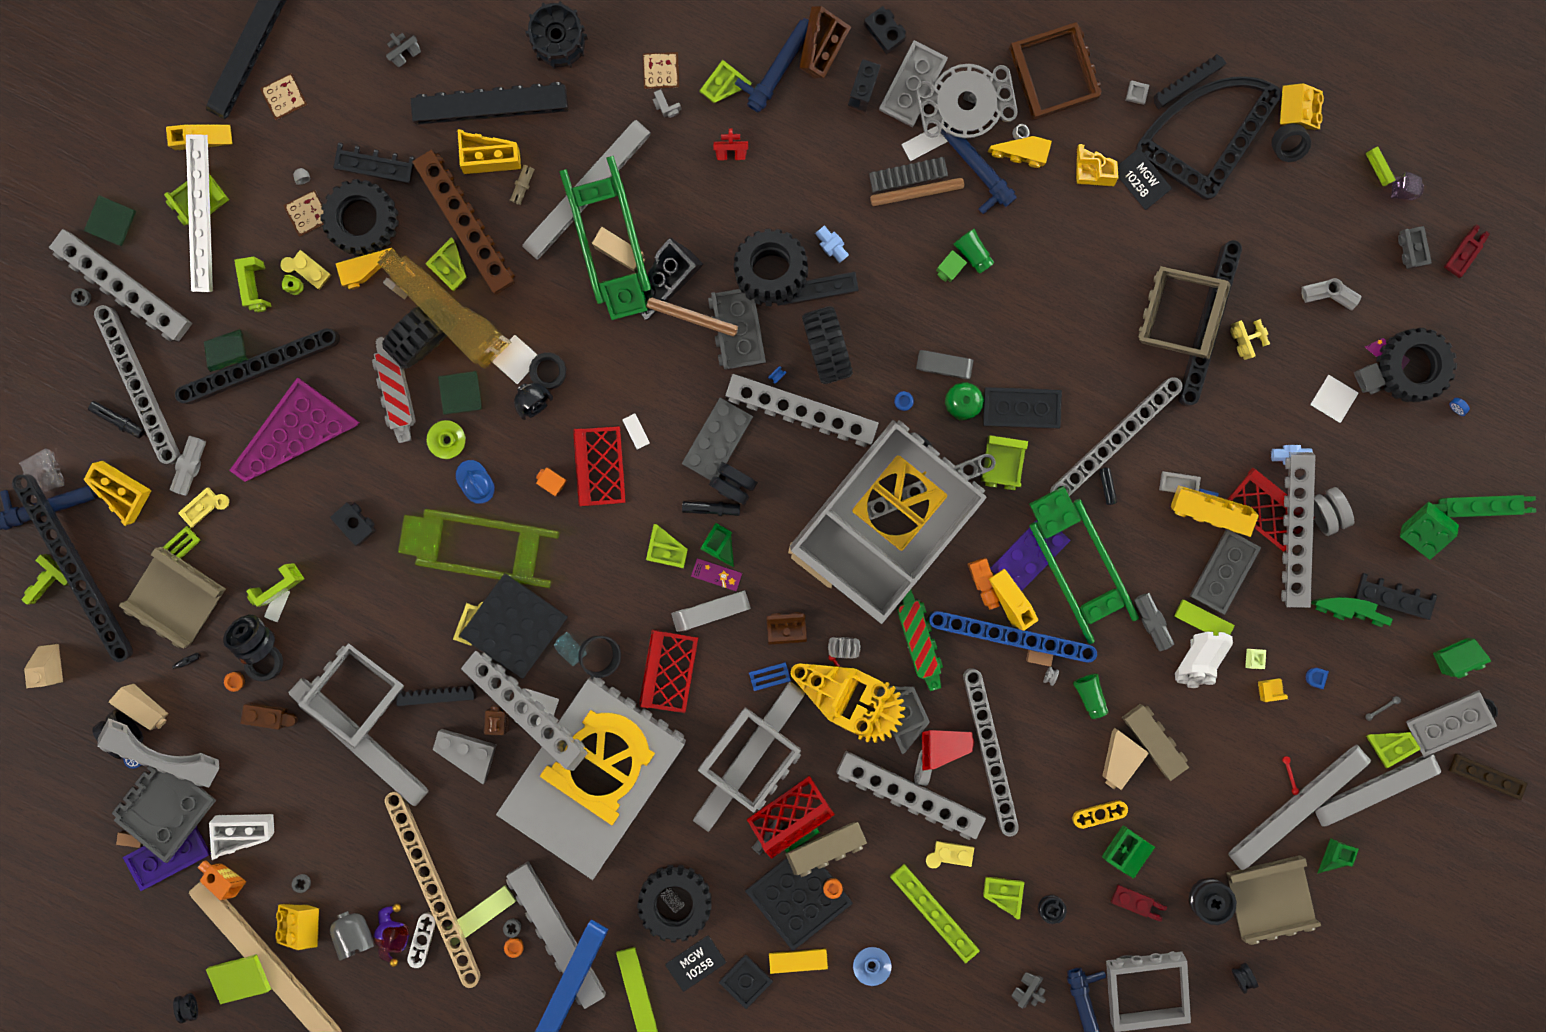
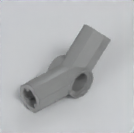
M1337 278L1301 287V294L1305 303L1332 298L1349 310H1353L1361 300V295L1343 285L1342 281ZM1330 283L1335 286L1334 293L1329 290Z

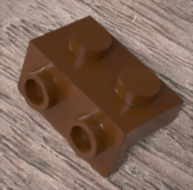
M792 612L789 615L775 613L767 616L768 645L807 642L805 614Z

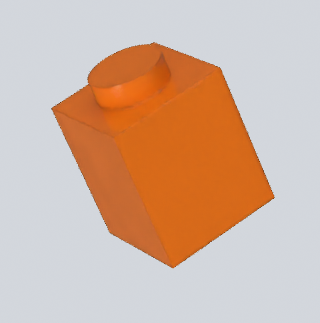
M547 467L545 470L541 469L536 476V479H538L536 484L554 496H558L568 481Z

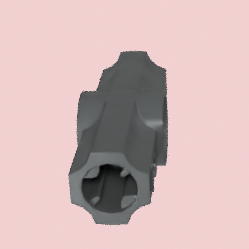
M1150 593L1142 594L1135 598L1134 602L1142 616V623L1146 631L1151 635L1158 651L1172 647L1174 642L1166 628L1165 618L1157 609Z

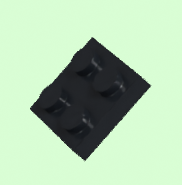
M746 953L719 980V983L745 1009L773 982Z

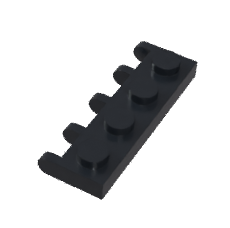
M338 143L333 167L335 170L411 183L414 167L412 161L415 160V157L410 156L409 163L397 161V153H393L392 160L378 157L379 150L374 149L373 156L359 154L360 146H355L354 152L343 150V143Z
M1362 573L1355 595L1356 599L1369 601L1379 606L1423 619H1431L1437 594L1432 593L1429 600L1419 597L1420 589L1416 588L1413 595L1401 592L1402 584L1400 583L1396 584L1394 590L1383 586V578H1379L1377 584L1367 582L1368 574Z

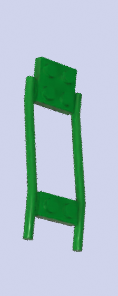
M613 155L606 157L612 177L572 188L567 169L559 171L572 210L597 304L606 302L611 320L648 311L649 308L647 307L643 291L651 290L625 190ZM618 196L638 273L599 283L579 207Z
M1062 486L1030 503L1029 505L1037 522H1033L1029 526L1088 644L1095 642L1088 624H1092L1119 610L1124 605L1132 621L1138 620L1139 616L1081 499H1077L1072 503L1066 488ZM1082 520L1117 588L1100 595L1079 608L1044 539Z

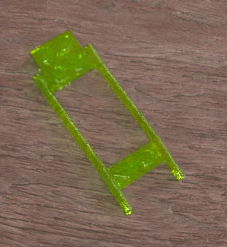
M431 509L424 510V518L404 515L398 553L417 556L415 562L417 566L494 579L502 577L504 572L436 561L443 520L520 532L513 569L514 573L506 574L519 583L546 588L551 586L550 580L533 578L532 576L537 557L539 536L558 539L559 531Z

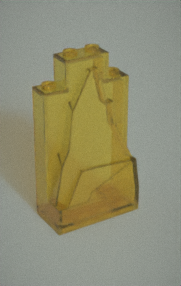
M393 249L390 251L386 250L380 255V260L377 263L473 363H478L485 369L512 343L496 325L462 305L431 275L406 255L401 257Z

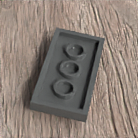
M719 398L682 464L709 480L713 476L719 477L718 467L721 462L727 463L753 416Z
M1226 529L1192 590L1190 597L1225 615L1261 547Z

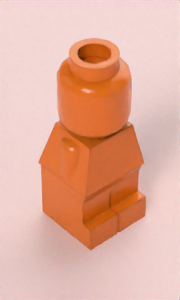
M981 558L968 563L967 565L977 590L982 591L980 595L984 605L988 606L989 610L999 607V599L989 581L993 573L990 570L987 558Z

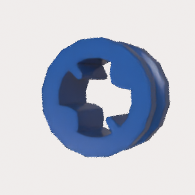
M781 366L768 377L773 379L774 384L787 373L781 370Z

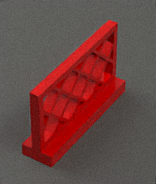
M620 426L574 429L573 438L579 506L626 503ZM608 431H616V440L612 444L603 438ZM594 432L599 437L593 446L586 441V433ZM601 439L610 446L603 455L594 448ZM611 448L618 454V458L614 463L605 457ZM592 449L601 456L594 465L588 460L587 456ZM602 458L611 465L605 473H602L596 467ZM588 464L592 466L590 470H588ZM612 468L619 472V478L615 482L606 476ZM593 469L602 475L596 484L589 479V473ZM603 478H606L612 484L606 493L597 486ZM615 486L620 491L621 499L613 500L607 494ZM594 488L603 494L599 501H591L590 493Z
M1252 468L1227 500L1232 501L1235 497L1243 496V505H1246V496L1256 495L1257 506H1250L1253 509L1258 508L1259 516L1256 522H1259V526L1255 524L1254 528L1282 551H1285L1286 545H1281L1277 542L1276 533H1285L1287 529L1276 530L1275 520L1284 519V516L1275 517L1274 507H1284V496L1288 495L1255 468ZM1249 480L1256 484V492L1245 493V485ZM1259 495H1270L1271 504L1260 505ZM1271 507L1272 518L1261 519L1260 508ZM1295 508L1293 514H1302L1303 508ZM1272 520L1273 531L1265 532L1262 530V521ZM1299 526L1293 529L1294 534H1299L1303 527Z
M652 629L639 700L640 707L685 713L698 637ZM664 636L672 637L676 644L666 650L663 646ZM685 640L693 641L692 648L685 653L679 644ZM678 646L683 655L674 661L668 652ZM667 654L672 663L663 669L659 661L661 657ZM686 657L689 661V667L681 671L676 663ZM675 665L680 674L670 679L665 671ZM664 673L669 682L659 687L656 679ZM683 676L686 684L682 689L678 690L673 682ZM672 684L677 692L667 698L662 690ZM661 692L666 700L660 705L652 704L653 696ZM679 695L683 700L682 707H673L670 700Z
M809 776L749 817L747 821L760 841L762 848L772 859L835 814ZM810 784L812 786L810 794H803V788ZM795 796L794 805H787V799ZM801 797L809 798L806 807L798 806ZM813 799H818L822 802L817 808H811ZM775 807H780L778 816L770 815ZM785 808L793 809L791 818L783 817ZM797 810L805 811L804 817L795 819ZM759 818H765L763 827H757L753 822ZM769 819L777 820L775 829L767 828ZM781 821L789 822L788 828L779 830ZM765 832H772V839L765 843Z

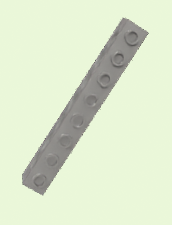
M62 229L49 246L54 251L53 255L61 261L64 259L70 263L68 266L71 269L84 273V278L90 283L94 284L96 282L101 286L99 289L102 292L115 296V301L121 306L125 307L127 305L132 309L130 312L133 315L146 319V324L152 329L156 330L158 328L163 332L161 335L167 340L179 342L193 324L71 232ZM76 248V255L71 257V250ZM88 260H91L92 266L87 269L86 263ZM104 271H107V278L105 280H102V273ZM122 282L123 289L118 292L117 285ZM135 294H138V301L136 303H133V296ZM153 305L154 312L149 315L148 308ZM169 317L170 323L164 326L163 320Z
M732 374L725 395L731 403L739 405L740 402L747 404L746 407L757 411L758 408L765 410L767 415L775 417L778 414L783 416L785 421L794 423V420L802 422L801 426L812 429V426L820 428L819 432L830 435L832 432L838 434L837 438L848 441L850 438L856 440L855 444L866 447L867 444L872 445L879 424L867 418ZM744 388L752 390L750 398L742 397L741 392ZM763 394L769 395L771 399L766 405L759 401L760 396ZM781 400H785L789 404L788 409L785 411L778 408L777 404ZM799 406H803L807 410V414L803 417L796 414V409ZM818 412L823 413L825 416V420L822 423L814 420V415ZM839 418L842 420L843 427L841 429L833 427L832 422L834 419ZM857 424L861 427L859 435L851 433L852 425Z
M1289 452V458L1285 459V469H1288V477H1285V488H1288V496H1284V507H1287V515H1284V526H1287V534H1283V545H1286V552H1283L1282 561L1283 564H1286V571H1282V583H1285V590L1281 592V599L1285 601L1286 607L1311 608L1315 454L1313 452ZM1297 469H1304L1305 472L1302 477H1295ZM1297 488L1304 489V493L1301 496L1294 495V491ZM1297 507L1303 508V512L1300 515H1294L1293 511ZM1296 526L1303 527L1302 532L1299 534H1294L1293 529ZM1295 545L1302 546V550L1300 552H1292V549ZM1301 564L1302 567L1299 571H1292L1293 565ZM1294 583L1301 584L1298 590L1291 589Z
M475 651L461 669L565 769L574 771L588 754L584 749L585 745L578 739L574 740L570 736L572 733L566 727H561L557 723L558 719L550 713L547 714L544 711L545 707L538 701L534 702L530 698L532 695L526 689H521L516 679L511 676L508 677L505 674L506 670L499 664L495 665L491 661L493 658L484 652ZM488 667V673L485 676L484 671ZM501 680V686L497 688V683ZM514 692V698L510 700V695ZM527 704L528 708L527 711L524 713L523 707ZM538 717H540V718H541V722H540V724L537 726V725H536V720H537ZM553 729L554 736L550 739L549 733ZM567 742V749L563 751V744Z
M845 751L836 770L837 774H839L838 778L848 783L850 780L856 782L858 788L865 791L868 788L874 791L873 794L882 799L887 797L891 799L892 804L898 807L904 805L908 807L909 812L915 815L921 813L926 816V820L932 823L938 821L943 824V828L951 832L955 829L961 832L960 836L968 840L971 837L977 839L986 820L983 815L920 785H916L914 782L848 751ZM857 767L863 769V774L859 777L853 775V770ZM877 775L881 778L877 785L870 783L872 776ZM896 784L898 789L896 792L890 793L887 791L888 786ZM908 792L915 793V798L912 801L905 800V795ZM926 800L932 801V806L929 809L922 808V804ZM944 808L949 809L947 817L940 816V811ZM959 817H966L967 821L964 825L960 826L957 824Z

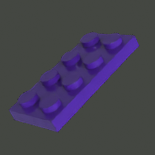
M1030 527L990 567L994 574L1005 569L1021 591L1048 565ZM1062 532L1044 539L1053 557L1071 541Z
M196 826L168 863L163 862L145 846L124 856L123 859L137 886L142 891L209 856L211 853Z

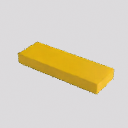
M826 949L769 953L770 974L828 969Z

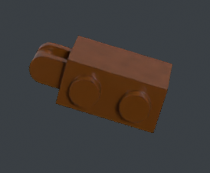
M249 702L243 705L240 724L279 730L285 726L291 727L297 724L298 717L295 714L287 713V708Z
M493 704V706L485 711L484 734L505 735L509 731V714L498 704Z

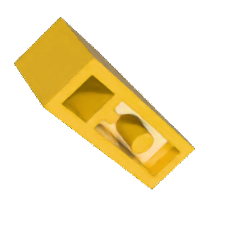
M389 248L336 263L342 286L349 290L359 288V284L365 283L396 255L395 250Z

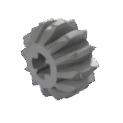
M832 637L828 644L829 655L836 658H857L860 652V641L857 638Z

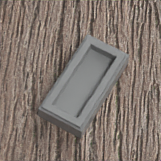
M1162 471L1159 490L1176 493L1177 487L1180 485L1199 491L1201 477Z

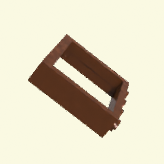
M1077 22L1011 43L1009 47L1032 120L1097 100L1101 96V84L1099 81H1096V69L1094 64L1090 63L1088 57L1090 56V50L1084 44V32ZM1070 34L1090 94L1041 110L1022 50Z

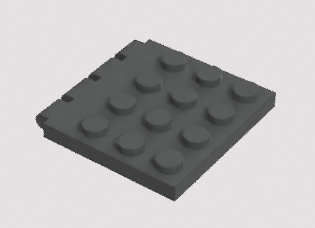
M148 766L147 769L151 773L149 774L146 771L142 773L135 782L139 789L132 786L123 798L127 804L125 805L120 802L112 814L116 817L114 821L163 862L168 863L215 803L216 799L192 781L178 779L173 774L168 772L162 773L156 768Z

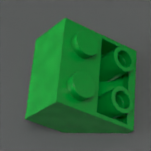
M1465 638L1433 653L1441 673L1450 677H1465L1469 671L1483 669L1486 667V663L1491 662L1489 656L1473 638Z
M1123 825L1102 857L1134 879L1155 846Z

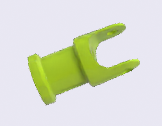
M284 275L285 277L282 281L283 290L293 295L300 294L304 289V284L301 280L292 275Z

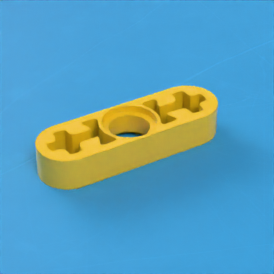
M1115 800L1078 810L1073 814L1072 820L1078 828L1084 829L1124 818L1128 813V807L1121 800ZM1118 804L1120 807H1123V809L1120 811V814H1118L1116 811L1110 812L1112 816L1109 817L1110 814L1107 807H1109L1110 810L1116 809V805ZM1098 809L1105 811L1103 819H1096L1095 812ZM1088 812H1091V817L1094 820L1091 822L1090 818L1085 819L1083 824L1077 821L1081 814L1084 817L1090 816Z

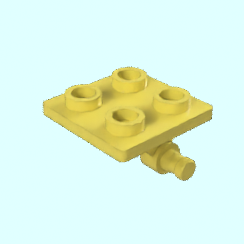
M1261 319L1254 321L1257 331L1249 336L1242 320L1231 324V335L1233 339H1237L1239 345L1237 350L1240 357H1243L1244 360L1256 357L1250 339L1260 338L1263 347L1270 344L1267 337L1268 331L1262 325Z

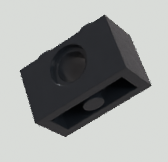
M346 502L330 519L355 546H360L376 532L375 524L369 517L365 518L360 513L362 509L355 502L353 504ZM354 517L359 521V525L356 528L351 526V520Z

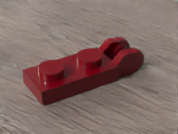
M1477 224L1472 227L1444 265L1445 269L1458 278L1464 275L1490 233L1485 231L1477 241L1473 239L1480 228Z
M1119 884L1111 899V903L1160 922H1162L1163 917L1150 912L1152 905L1162 911L1167 910L1166 905Z

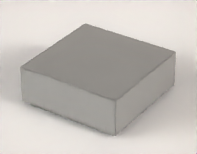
M1130 81L1125 101L1144 105L1149 85Z

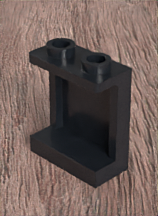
M864 59L861 61L850 94L849 107L866 112L881 65Z

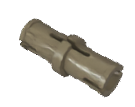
M523 165L519 179L515 181L516 186L509 201L513 203L516 201L517 205L522 204L525 192L529 190L530 186L528 184L535 169L529 167L528 170V166Z

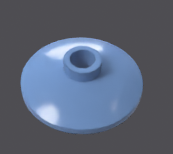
M865 948L854 959V974L865 985L876 986L882 984L891 973L890 958L880 948ZM874 962L875 967L870 968L868 964Z

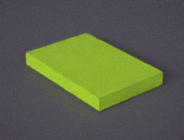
M257 954L210 966L206 969L220 1004L267 993L271 990Z

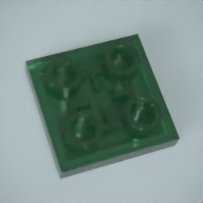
M99 195L84 231L122 246L136 211Z
M241 329L204 341L207 368L210 372L221 370L226 366L240 363L247 359Z
M477 371L438 376L444 415L482 410Z

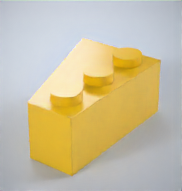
M458 129L460 167L464 174L521 169L520 150L516 142L494 137L488 138L481 134L466 133Z
M104 461L92 463L84 478V481L98 497L102 498L109 505L108 508L117 514L124 526L135 522L152 491Z

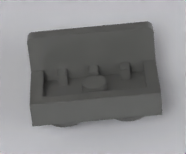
M1424 226L1399 231L1398 242L1403 248L1402 261L1406 268L1432 264Z

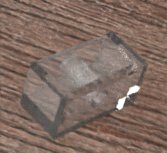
M667 887L660 893V896L674 914L684 907L685 904L672 887Z

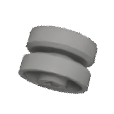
M1337 487L1325 491L1324 496L1321 494L1314 496V520L1325 536L1337 533L1339 527L1346 529L1353 526L1354 516L1352 509L1344 494Z

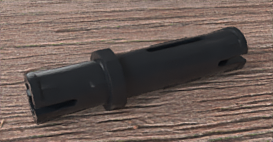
M92 401L88 407L90 412L119 427V430L122 432L126 431L138 439L145 432L144 428L133 423L130 418H124L96 401Z
M683 501L682 513L740 516V504L723 503V501H719V503Z

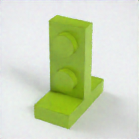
M41 554L35 560L47 571H43L37 577L38 581L35 585H31L24 592L25 596L22 598V601L27 605L35 604L56 579L64 586L69 585L56 561L48 554Z

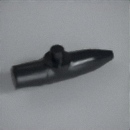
M196 652L181 659L172 668H181L200 658L199 653Z

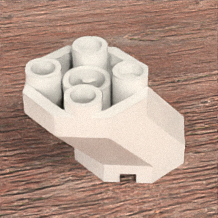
M1213 632L1195 634L1193 639H1191V648L1175 672V680L1178 683L1187 684L1188 688H1198L1202 684H1215L1217 669L1233 644L1232 636L1223 632H1219V636H1213Z

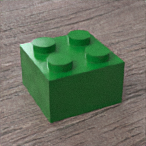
M1428 501L1402 525L1400 537L1431 560L1457 537L1459 525Z

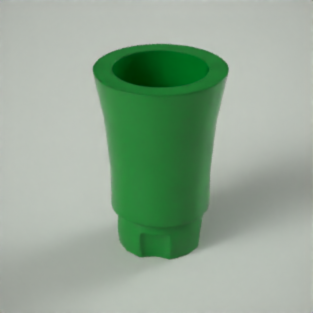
M975 228L953 243L979 274L994 264V261L989 256V252L978 237Z
M1089 674L1075 680L1073 685L1078 691L1091 719L1107 715L1108 709L1098 674Z

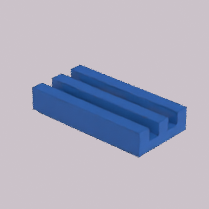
M786 662L749 672L754 691L791 681ZM782 667L784 669L781 672L754 678V675ZM782 675L786 676V678L775 680L761 685H756V682L764 681Z

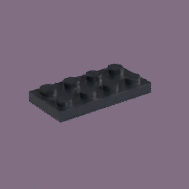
M985 387L983 426L1060 429L1062 390Z

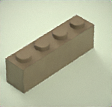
M1139 704L1122 716V719L1149 753L1166 779L1172 781L1189 768L1186 764L1188 760L1182 752L1178 753L1174 748L1177 746L1170 736L1167 738L1163 733L1165 731L1163 725L1159 721L1155 722L1152 718L1154 715L1152 710L1148 706L1144 707Z
M852 822L785 854L794 875L803 877L812 873L811 869L815 867L820 869L829 865L828 861L834 858L835 861L845 858V853L852 851L855 853L862 850V845L867 844L859 823Z

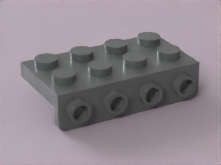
M740 289L711 293L712 297L708 298L710 309H714L715 316L712 318L738 326L736 336H730L718 332V335L715 336L716 347L721 348V354L718 355L719 365L724 366V370L766 363L754 298L749 300Z

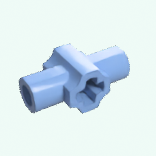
M825 225L815 233L821 240L819 245L829 257L833 255L840 263L849 255L842 247L844 245L842 239L835 232L831 234Z
M1283 445V449H1272L1271 459L1272 461H1283V465H1285V459L1289 458V452H1312V449L1301 448V445Z

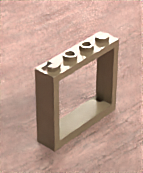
M1160 266L1159 271L1154 276V290L1151 289L1149 293V307L1145 308L1143 319H1145L1144 325L1139 328V341L1142 344L1210 359L1231 286L1229 281ZM1167 277L1218 288L1201 350L1150 338Z

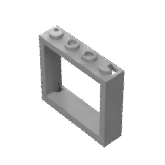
M348 643L346 647L342 646L337 651L336 655L338 657L334 662L329 661L324 667L325 673L321 678L317 676L311 683L312 689L302 694L298 700L300 701L298 705L355 749L398 696V693L402 691L404 685ZM349 654L393 687L352 738L308 706Z
M745 707L700 765L698 771L754 813L756 809L760 810L766 803L765 797L768 794L772 795L777 789L776 783L780 778L783 780L790 771L787 768L791 763L795 764L801 756L799 754L801 749ZM748 717L792 750L753 802L709 769Z
M1183 952L1154 953L1150 956H1132L1131 958H1116V960L1106 961L1110 1020L1114 1032L1191 1023L1188 967ZM1180 967L1182 1007L1119 1014L1117 974Z

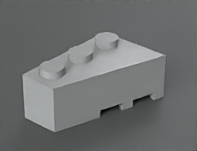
M441 729L437 733L433 750L484 784L487 781L497 744Z

